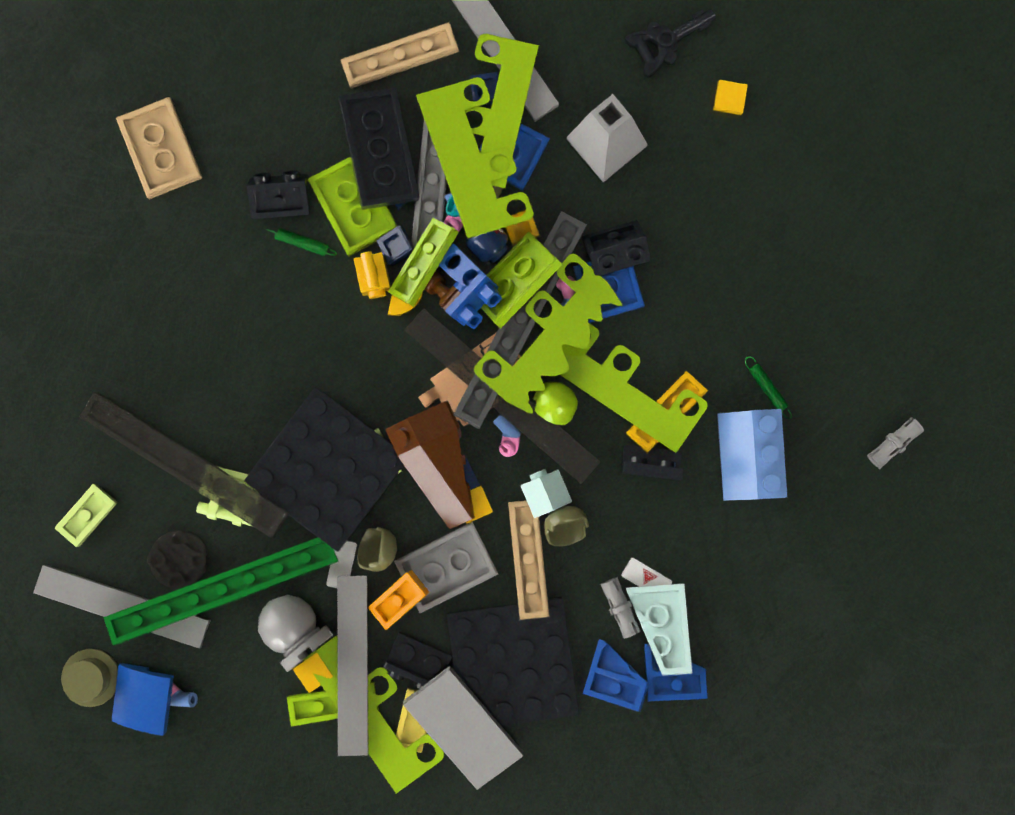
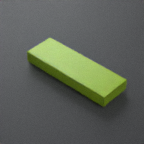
M432 218L388 293L414 307L459 232L455 228Z
M370 682L368 690H371L376 695L375 682ZM325 690L287 696L291 726L338 719V709Z

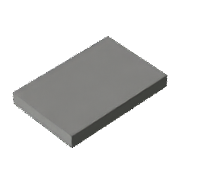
M473 522L394 561L401 577L412 570L430 592L416 604L419 613L498 575Z

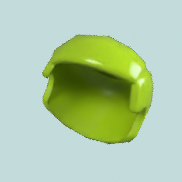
M545 382V390L536 391L533 398L536 401V413L544 420L555 425L568 424L571 422L578 406V400L573 390L561 382Z

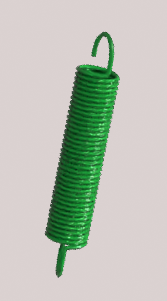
M279 228L277 233L267 229V231L275 233V240L325 256V254L337 255V253H327L329 245L282 228Z
M747 357L745 359V364L748 358H752L756 362V360L753 357ZM758 363L751 368L747 366L754 379L763 389V392L768 396L767 398L772 402V405L776 409H781V412L785 410L789 405Z

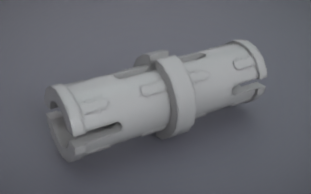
M913 417L909 418L894 433L886 435V440L869 453L867 457L878 469H881L898 453L902 454L906 450L905 447L924 432L923 427Z
M618 577L601 583L600 585L611 607L609 609L610 614H614L623 638L625 639L641 632L630 608L632 604L630 600L627 601Z

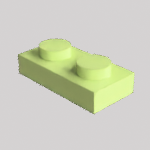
M92 484L56 525L55 529L75 547H80L118 502L99 485Z

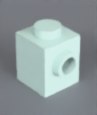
M546 469L529 475L530 482L521 485L534 518L572 502L559 469L547 474Z

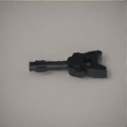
M709 9L706 12L700 10L692 15V20L673 31L665 25L660 27L657 22L653 21L649 23L647 31H639L625 37L626 45L637 48L645 62L644 76H652L661 67L663 62L673 64L677 57L675 53L678 49L677 41L697 29L701 32L710 27V22L716 19L713 10ZM646 41H651L657 46L659 54L657 57L653 55Z

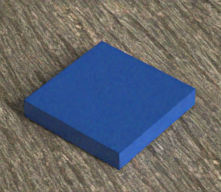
M520 123L513 153L517 170L513 175L508 176L507 183L522 191L524 190L550 138Z
M591 261L587 262V264L592 268ZM581 265L573 266V271L577 281L583 275V268ZM633 266L601 275L609 283L622 303V306H616L612 303L601 304L603 319L645 307ZM588 319V322H589V323L595 321V320Z

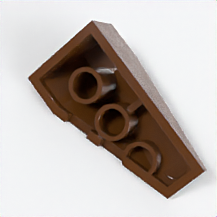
M447 400L385 430L398 458L447 527L452 529L475 517L470 485L466 482L463 467L466 464L465 455L461 454L459 438L462 437L461 429Z

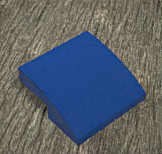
M120 663L118 666L112 721L141 732L160 736L166 734L174 675L151 672L149 667Z

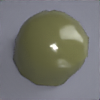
M562 506L551 511L544 521L547 542L553 546H567L586 537V528L589 527L586 513L581 508L575 506Z
M382 527L368 528L358 548L357 560L359 567L374 572L388 568L396 557V537L390 530Z

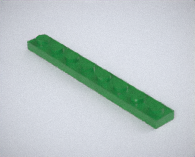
M317 537L103 618L112 645H118L339 561L335 550Z

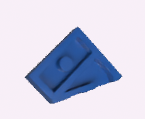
M599 639L583 694L641 712L649 683L606 641Z
M644 644L646 681L649 683L647 702L708 699L705 668L691 663L692 674L662 676L650 645Z

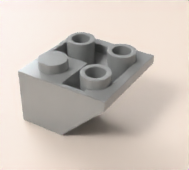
M614 94L592 110L566 137L568 142L602 182H605L648 146L634 119Z

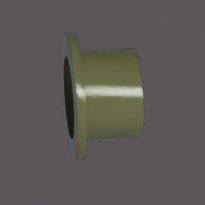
M89 648L78 651L67 660L63 667L61 676L63 690L71 701L80 706L95 707L102 705L115 694L118 664L111 655L100 649Z

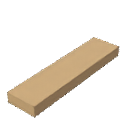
M448 22L340 60L349 86L352 89L457 53L459 49Z
M527 500L508 502L520 620L549 617L539 516L534 518Z

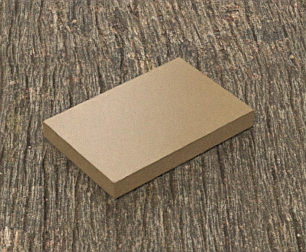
M170 97L116 117L148 199L203 178Z

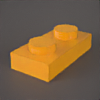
M410 570L367 608L383 628L387 630L430 592L416 574Z

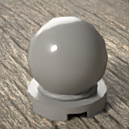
M284 595L275 598L265 605L258 618V632L264 644L271 650L284 654L285 659L280 664L287 672L308 656L305 650L310 648L313 651L333 636L327 625L322 629L316 627V615L313 609L300 597Z

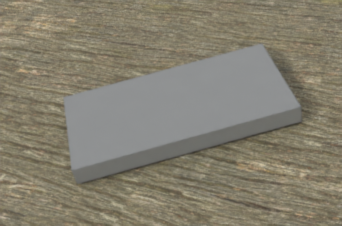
M450 666L403 700V706L477 790L524 756L523 750Z

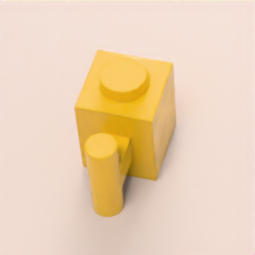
M370 251L361 253V257L353 258L362 295H368L369 299L386 296L385 291H389L391 284L383 253L372 254Z

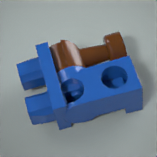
M453 243L439 266L456 281L451 288L446 286L445 277L436 270L424 290L431 295L437 294L440 297V306L462 326L467 325L475 329L482 322L483 318L477 311L485 303L490 308L495 307L502 300V296L497 290L499 287ZM454 256H460V258L455 262V264L449 269V260Z

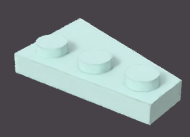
M684 584L626 588L662 676L692 674Z

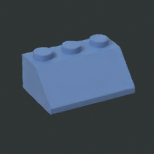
M781 409L717 414L723 501L787 498Z

